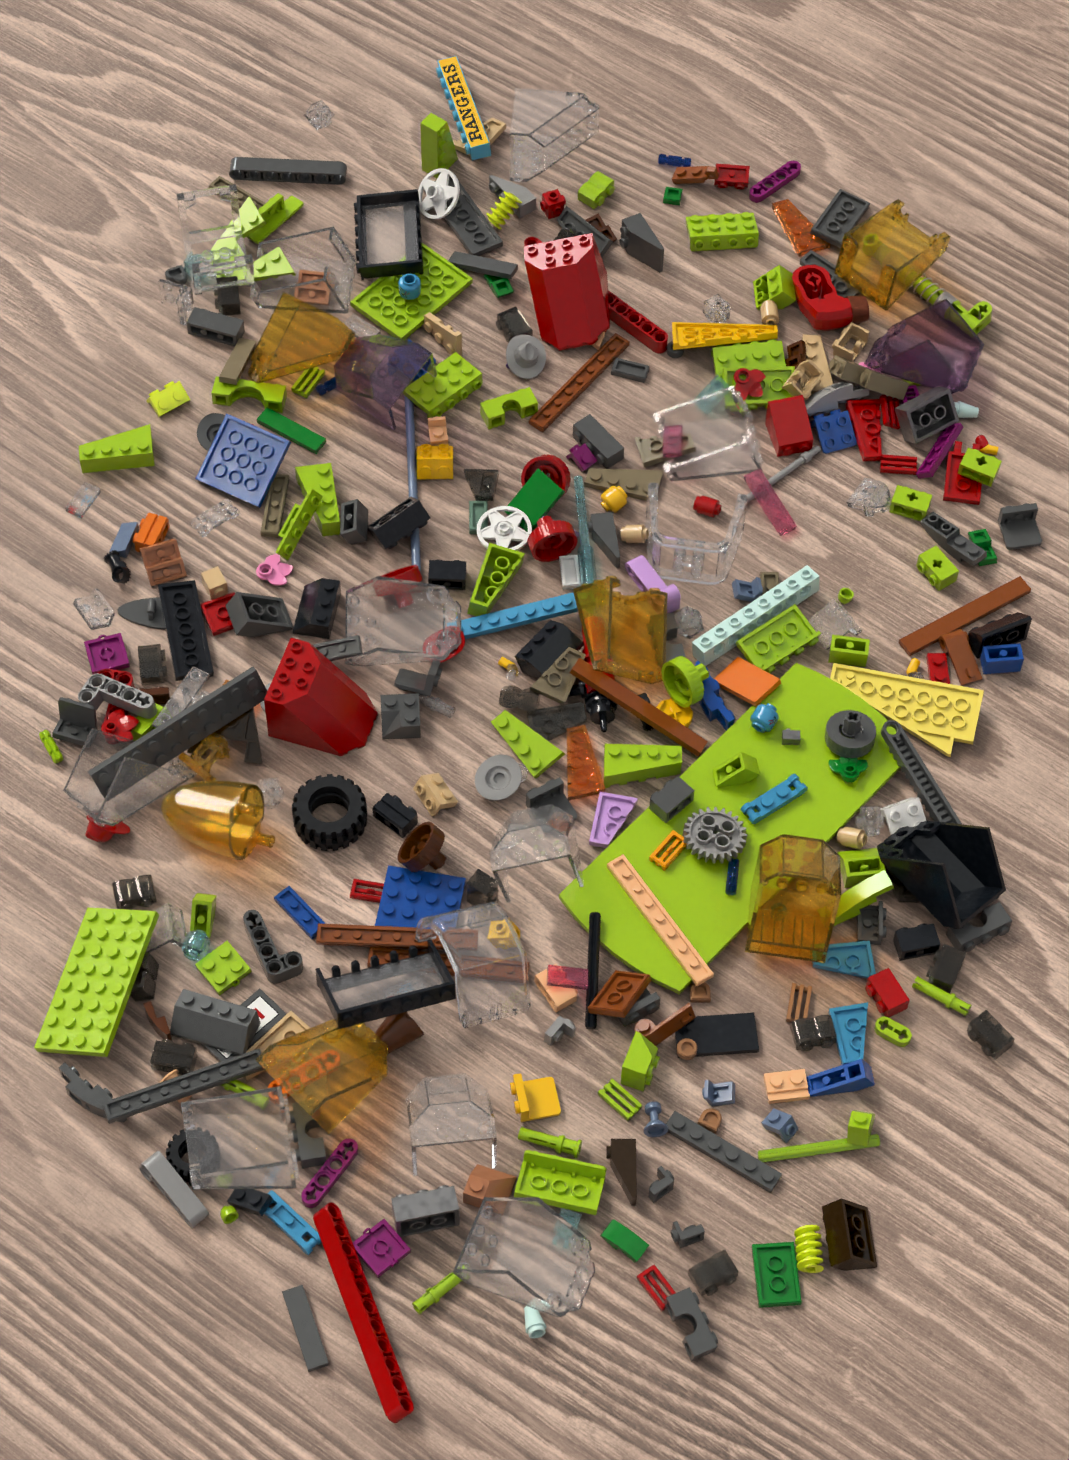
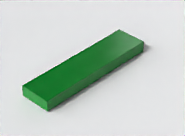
M268 407L257 418L258 424L314 454H317L326 443V438Z

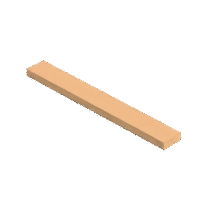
M624 854L607 863L609 871L694 984L699 986L711 979L714 973Z

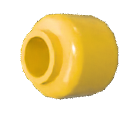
M611 486L601 494L602 502L600 504L606 512L610 510L616 513L627 504L626 498L628 496L620 486Z

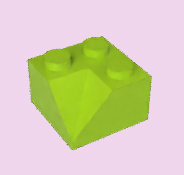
M635 1032L622 1065L620 1084L644 1092L646 1085L650 1086L652 1082V1073L654 1068H657L660 1057L657 1056L658 1048L640 1032Z

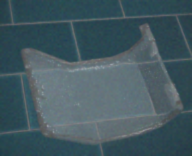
M498 903L477 904L427 916L419 920L415 939L420 943L436 939L438 935L455 972L458 1014L463 1028L478 1025V1023L484 1024L496 1019L511 1017L513 1013L518 1015L529 1011L531 998L527 954L509 915Z

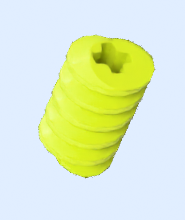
M503 191L505 198L499 196L501 203L495 202L497 208H490L492 214L486 213L488 220L500 230L502 229L500 224H506L504 219L509 220V214H514L512 208L518 209L517 203L522 204V201L514 194Z
M805 1225L794 1231V1236L796 1237V1260L798 1262L797 1269L801 1272L819 1273L824 1270L823 1266L818 1265L823 1263V1259L817 1257L822 1255L823 1251L816 1249L822 1247V1243L816 1241L821 1239V1234L815 1233L821 1230L817 1225Z

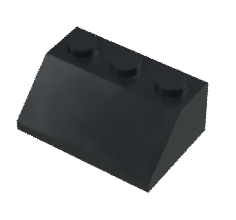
M409 497L368 525V531L382 548L392 549L401 538L406 539L411 536L414 529L424 527L428 523L427 521L430 519V516L418 499Z
M321 578L304 586L293 634L330 639L341 596L340 581Z
M1019 612L1012 615L1007 614L1002 619L992 620L984 626L972 628L968 632L969 645L976 658H980L983 646L1016 644L1026 640L1032 621L1031 616Z
M550 620L515 655V658L522 673L540 678L568 647L579 651L584 646V643L564 624Z

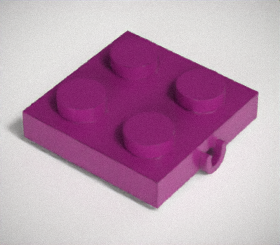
M121 633L109 636L103 634L97 639L84 642L92 675L97 674L102 669L121 670L130 667Z
M385 1219L381 1220L371 1229H365L363 1235L353 1242L357 1255L377 1278L411 1253V1249Z

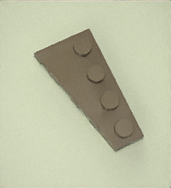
M589 468L584 487L606 491L611 486H620L628 497L655 503L664 470Z

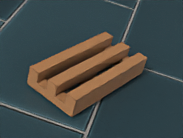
M792 983L786 1022L806 1025L812 986L804 987L801 984L797 986L796 983ZM795 991H799L795 1018H791ZM803 992H805L807 996L803 1020L799 1019Z

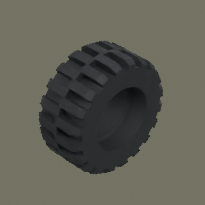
M327 774L326 777L316 776V779L313 781L309 779L305 782L306 786L301 785L298 793L293 798L292 815L296 833L305 844L310 843V847L314 849L320 847L321 851H327V849L337 851L340 847H343V849L349 847L350 842L355 843L358 840V835L362 836L365 831L364 827L367 825V803L364 793L361 792V788L358 785H354V781L349 778L345 780L344 776L341 775L334 777L333 774ZM327 803L339 804L348 810L343 818L334 822H323L312 816L313 811L317 807Z

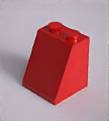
M803 395L768 401L765 425L777 457L811 450L814 439Z

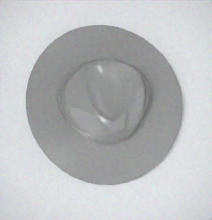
M517 335L513 337L506 349L507 364L512 373L522 379L535 378L543 370L546 361V352L543 344L537 338L530 335Z
M499 754L485 760L476 772V789L480 795L488 800L498 801L506 799L513 795L521 784V768L516 760L508 755Z

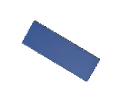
M290 886L274 897V901L312 940L317 937L318 923H326Z

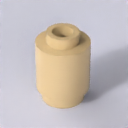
M772 300L764 301L760 307L763 325H776L779 322L778 307Z
M626 525L621 528L622 542L645 543L649 537L648 528H645V525Z
M844 827L838 830L837 842L841 843L842 846L861 849L867 843V835L864 830Z

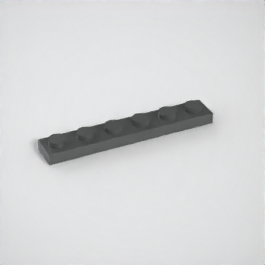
M676 1111L673 1112L666 1123L668 1133L769 1193L773 1191L782 1177V1173Z

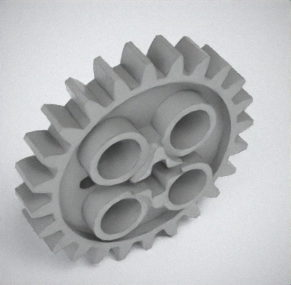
M707 807L706 812L699 809L698 814L693 812L692 818L688 817L687 823L684 824L683 842L687 843L686 849H692V855L698 853L697 859L705 857V862L712 859L713 864L719 859L722 864L725 858L730 862L732 856L737 858L738 853H742L747 839V834H745L746 827H743V821L738 822L739 816L731 817L732 811L726 814L725 808L719 812L717 807H714V811Z

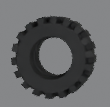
M191 1127L186 1132L184 1129L179 1131L180 1135L175 1134L172 1137L173 1141L169 1140L166 1159L185 1183L189 1182V1186H194V1183L202 1185L204 1180L210 1181V1176L217 1174L216 1169H219L221 1161L218 1144L214 1136H210V1133L206 1130L202 1132V1128L193 1130V1127ZM191 1150H200L205 1153L204 1157L197 1163L191 1164L182 1160L184 1154Z

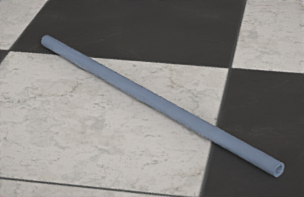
M404 395L409 497L418 499L414 403ZM417 527L410 536L412 565H418L421 573L419 528Z

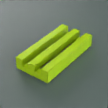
M309 364L291 387L292 392L308 398L324 377L325 370H319V367L316 366L314 368L312 364ZM315 374H318V375L315 377V379L312 381V383L309 385V383L311 382V380H312V378L315 376Z
M613 1078L608 1084L604 1085L603 1089L598 1091V1095L627 1121L642 1108V1104ZM608 1091L614 1098L617 1099L619 1103L625 1106L630 1111V1113H627L620 1105H618L611 1097H609L606 1094V1092Z

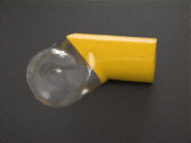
M503 656L500 658L498 665L507 669L506 678L514 681L519 674L517 665Z
M912 658L906 674L908 677L924 679L923 674L920 675L921 672L917 671L920 661L916 658Z

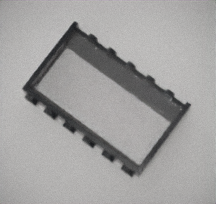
M418 189L357 195V202L354 203V211L357 214L354 215L355 225H358L355 227V235L358 237L355 239L356 249H359V251H356V260L359 263H356L357 274H361V280H364V278L398 276L411 273L424 274Z
M427 940L428 953L418 955L416 946H410L409 958L399 960L397 951L393 950L389 954L390 963L379 965V959L374 955L370 958L371 967L360 970L359 962L354 960L351 962V973L341 975L339 966L335 965L331 968L332 977L327 979L324 978L320 968H316L317 986L326 1000L338 1029L456 999L455 982L432 940Z

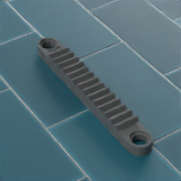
M895 720L885 722L881 728V735L889 747V752L893 753L894 760H897V765L901 766V771L905 773L906 779H909V784L913 786L914 792H917V797L921 798V803L925 805V810L929 811L930 818H933V821L962 824L901 725ZM893 727L896 730V734H889L886 728Z

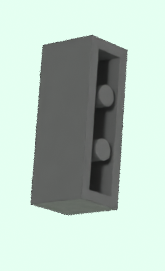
M194 307L187 321L188 334L235 346L245 332L244 320Z
M591 414L573 424V438L582 445L585 443L600 465L608 469L624 459V447Z

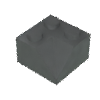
M419 693L380 695L382 740L421 738Z

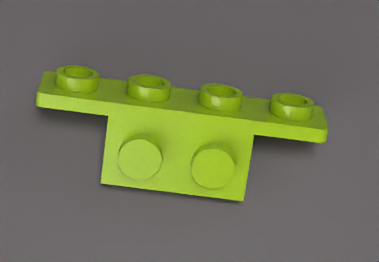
M277 193L258 209L266 225L248 235L247 238L256 244H260L301 209L304 203L294 196H290L284 201L283 195Z
M309 489L301 505L295 503L278 534L282 541L276 553L286 560H289L323 497L314 489Z

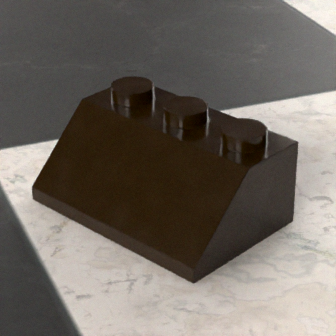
M842 1198L822 1206L831 1267L843 1271L876 1268L877 1262L868 1207Z

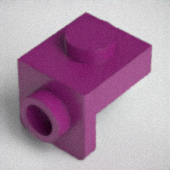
M585 443L581 446L578 444L569 449L570 454L566 456L567 459H573L581 472L597 462V459Z

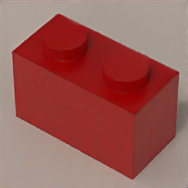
M889 968L868 977L865 987L866 992L870 997H873L876 1007L881 1014L883 1013L885 1017L889 1018L908 1008L910 1000Z

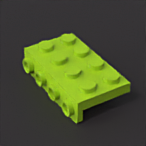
M743 212L740 214L726 213L723 215L709 214L706 216L692 215L686 217L691 251L756 248L758 246L759 232L754 213Z
M775 339L762 343L753 341L749 344L735 343L732 346L717 345L712 347L711 350L717 386H724L723 368L786 366L782 341Z
M455 352L403 389V394L427 414V418L440 417L482 386V373Z
M795 366L723 368L724 407L729 408V410H740L742 407H747V410H756L758 407H765L767 409L768 401L792 397L782 386L795 371ZM745 368L749 371L758 369L764 373L766 377L760 382L763 390L762 397L748 395L745 400L738 399L734 391L736 385L734 374L738 369ZM744 375L739 376L741 380L746 379Z
M796 604L739 639L735 644L749 663L768 673H772L778 664L781 666L786 664L792 655L798 656L805 650L806 646L812 647L818 643V638L822 633L820 631L816 632Z
M526 1150L514 1191V1198L596 1215L607 1169L598 1164Z

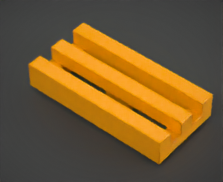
M673 830L649 856V860L651 862L654 861L657 866L660 865L665 871L687 846V843L683 842L684 837ZM674 837H676L677 839L668 847V849L663 853V855L660 858H658L657 856L662 852V850L670 843V841ZM682 841V843L669 856V858L665 862H663L666 859V857L673 851V849Z

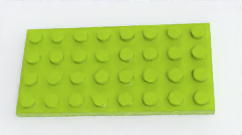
M87 907L34 1046L37 1052L108 1057L159 917L156 911Z

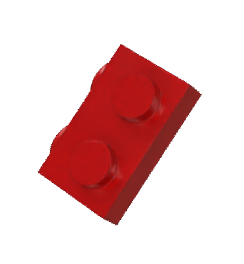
M716 163L719 176L718 179L714 180V185H718L717 187L719 188L732 186L740 190L748 188L750 166Z

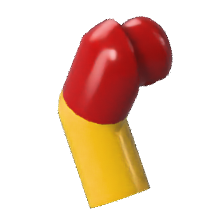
M984 435L976 437L975 443L980 444V452L997 456L999 447L989 445Z

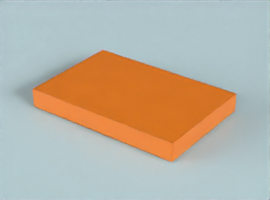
M737 657L714 678L718 681L720 688L755 707L781 684L780 679L740 657Z

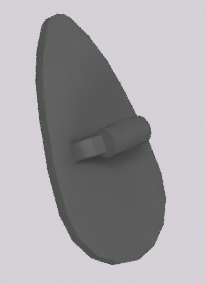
M160 597L134 600L123 604L117 610L121 617L132 623L155 629H166Z

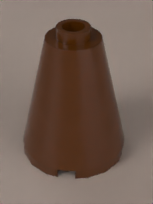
M408 1012L388 1016L367 1042L369 1044L367 1049L374 1058L377 1055L381 1058L421 1038L424 1033L413 1018L409 1016Z

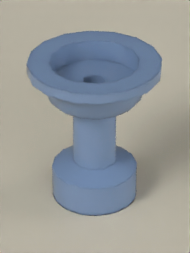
M649 1102L645 1105V1113L650 1115L651 1120L644 1128V1134L648 1137H660L668 1132V1126L658 1118V1114L662 1111L659 1102Z

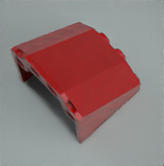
M593 233L524 246V261L542 341L552 344L559 351L584 345H593L598 340V336L610 328L607 271Z
M290 638L264 698L268 736L337 756L346 755L352 749L366 746L367 738L370 736L374 721L378 716V712L367 693L309 642Z

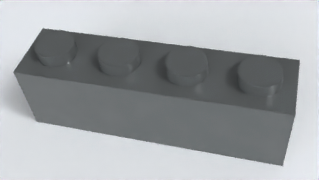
M183 989L174 1005L170 1033L179 1038L236 1055H242L246 1053L261 1022L257 1010Z

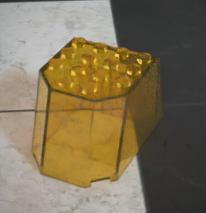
M782 834L760 845L751 885L745 952L825 963L841 898L840 856L824 840Z

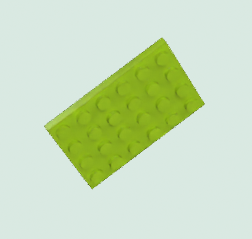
M422 243L424 274H414L421 280V293L417 298L407 300L400 296L398 281L403 275L379 277L350 301L351 307L401 343L424 324L425 314L430 312L435 315L473 283L472 277L424 243ZM406 256L400 261H406Z

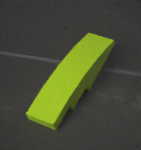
M883 870L853 886L816 913L824 930L861 914L859 909L877 902V896L894 889L886 871Z

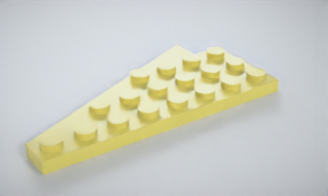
M833 663L830 679L862 698L888 720L897 721L904 730L947 757H951L954 741L973 745L984 690Z

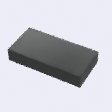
M616 358L611 369V375L645 383L650 366Z

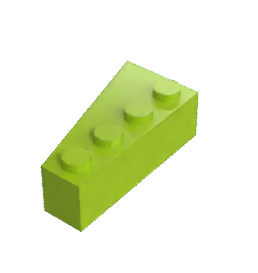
M430 113L420 123L422 170L426 173H430L438 168L448 170L458 160L447 121ZM440 173L435 174L433 177L438 178Z
M150 424L80 445L79 458L82 473L155 466Z
M331 463L295 467L296 481L301 488L303 496L307 495L310 488L323 496L313 514L322 536L340 535V519Z
M489 543L467 614L480 616L488 614L521 568L525 553Z
M605 744L603 789L615 784L620 786L631 781L638 780L642 782L648 778L655 777L658 779L681 774L682 746Z

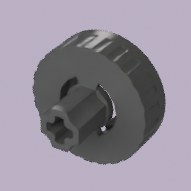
M854 710L840 711L830 717L826 724L825 742L833 753L845 758H859L872 750L875 743L876 726L870 717Z

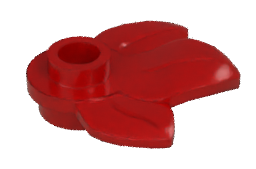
M740 368L735 372L734 381L736 385L734 391L739 400H745L748 395L762 397L763 390L760 382L766 377L763 372L758 369L749 371L745 368ZM744 375L746 379L741 380L739 376Z
M118 709L109 714L108 721H105L101 726V732L108 739L116 738L121 742L133 740V735L130 731L138 725L139 720L134 716L125 715L123 709Z

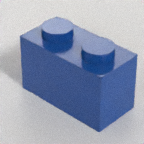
M1020 643L983 646L980 656L983 674L1020 672L1024 661Z

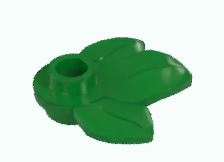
M840 756V760H829V767L834 773L840 774L845 782H854L861 772L866 771L868 763L867 760Z

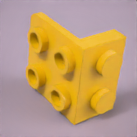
M422 444L418 446L417 479H453V446L448 444H439L438 446Z
M521 1073L513 1075L510 1090L511 1094L515 1095V1113L519 1114L521 1122L560 1115V1104L552 1077L523 1081Z

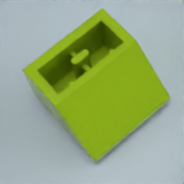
M778 265L753 281L756 309L760 310L762 303L766 300L774 301L778 309H784L795 302L793 274L781 265Z
M877 848L837 853L844 888L853 887L885 870V865L880 860Z

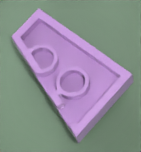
M600 792L589 845L607 848L613 842L636 806L638 798Z

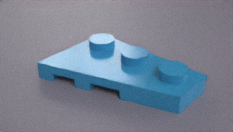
M870 941L810 946L813 968L867 979L876 974Z
M868 1002L830 1008L828 1011L842 1065L863 1059Z

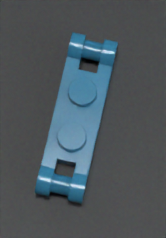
M794 773L787 780L755 800L745 803L740 810L743 814L749 816V821L752 824H756L804 794L808 787L801 783L799 777ZM794 786L796 789L792 791L790 787Z
M270 1190L267 1193L273 1198L270 1205L272 1203L276 1205L272 1209L268 1206L264 1214L291 1238L306 1255H309L313 1251V1247L322 1243L318 1232L274 1191ZM308 1234L311 1239L306 1242L303 1238Z

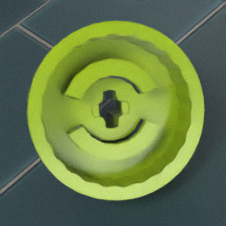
M678 656L663 664L661 670L662 680L668 694L675 703L686 708L703 698L704 685L702 681L709 677V672L705 665L700 663L694 666L691 661L683 656Z

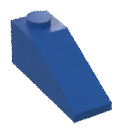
M863 1059L806 1077L810 1097L854 1092L875 1085L872 1068Z

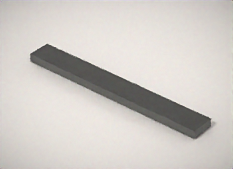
M259 1048L103 1102L102 1107L110 1124L265 1070L267 1065Z

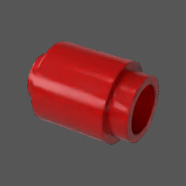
M703 495L701 497L697 496L693 505V510H696L697 513L712 518L719 515L722 508L719 500Z

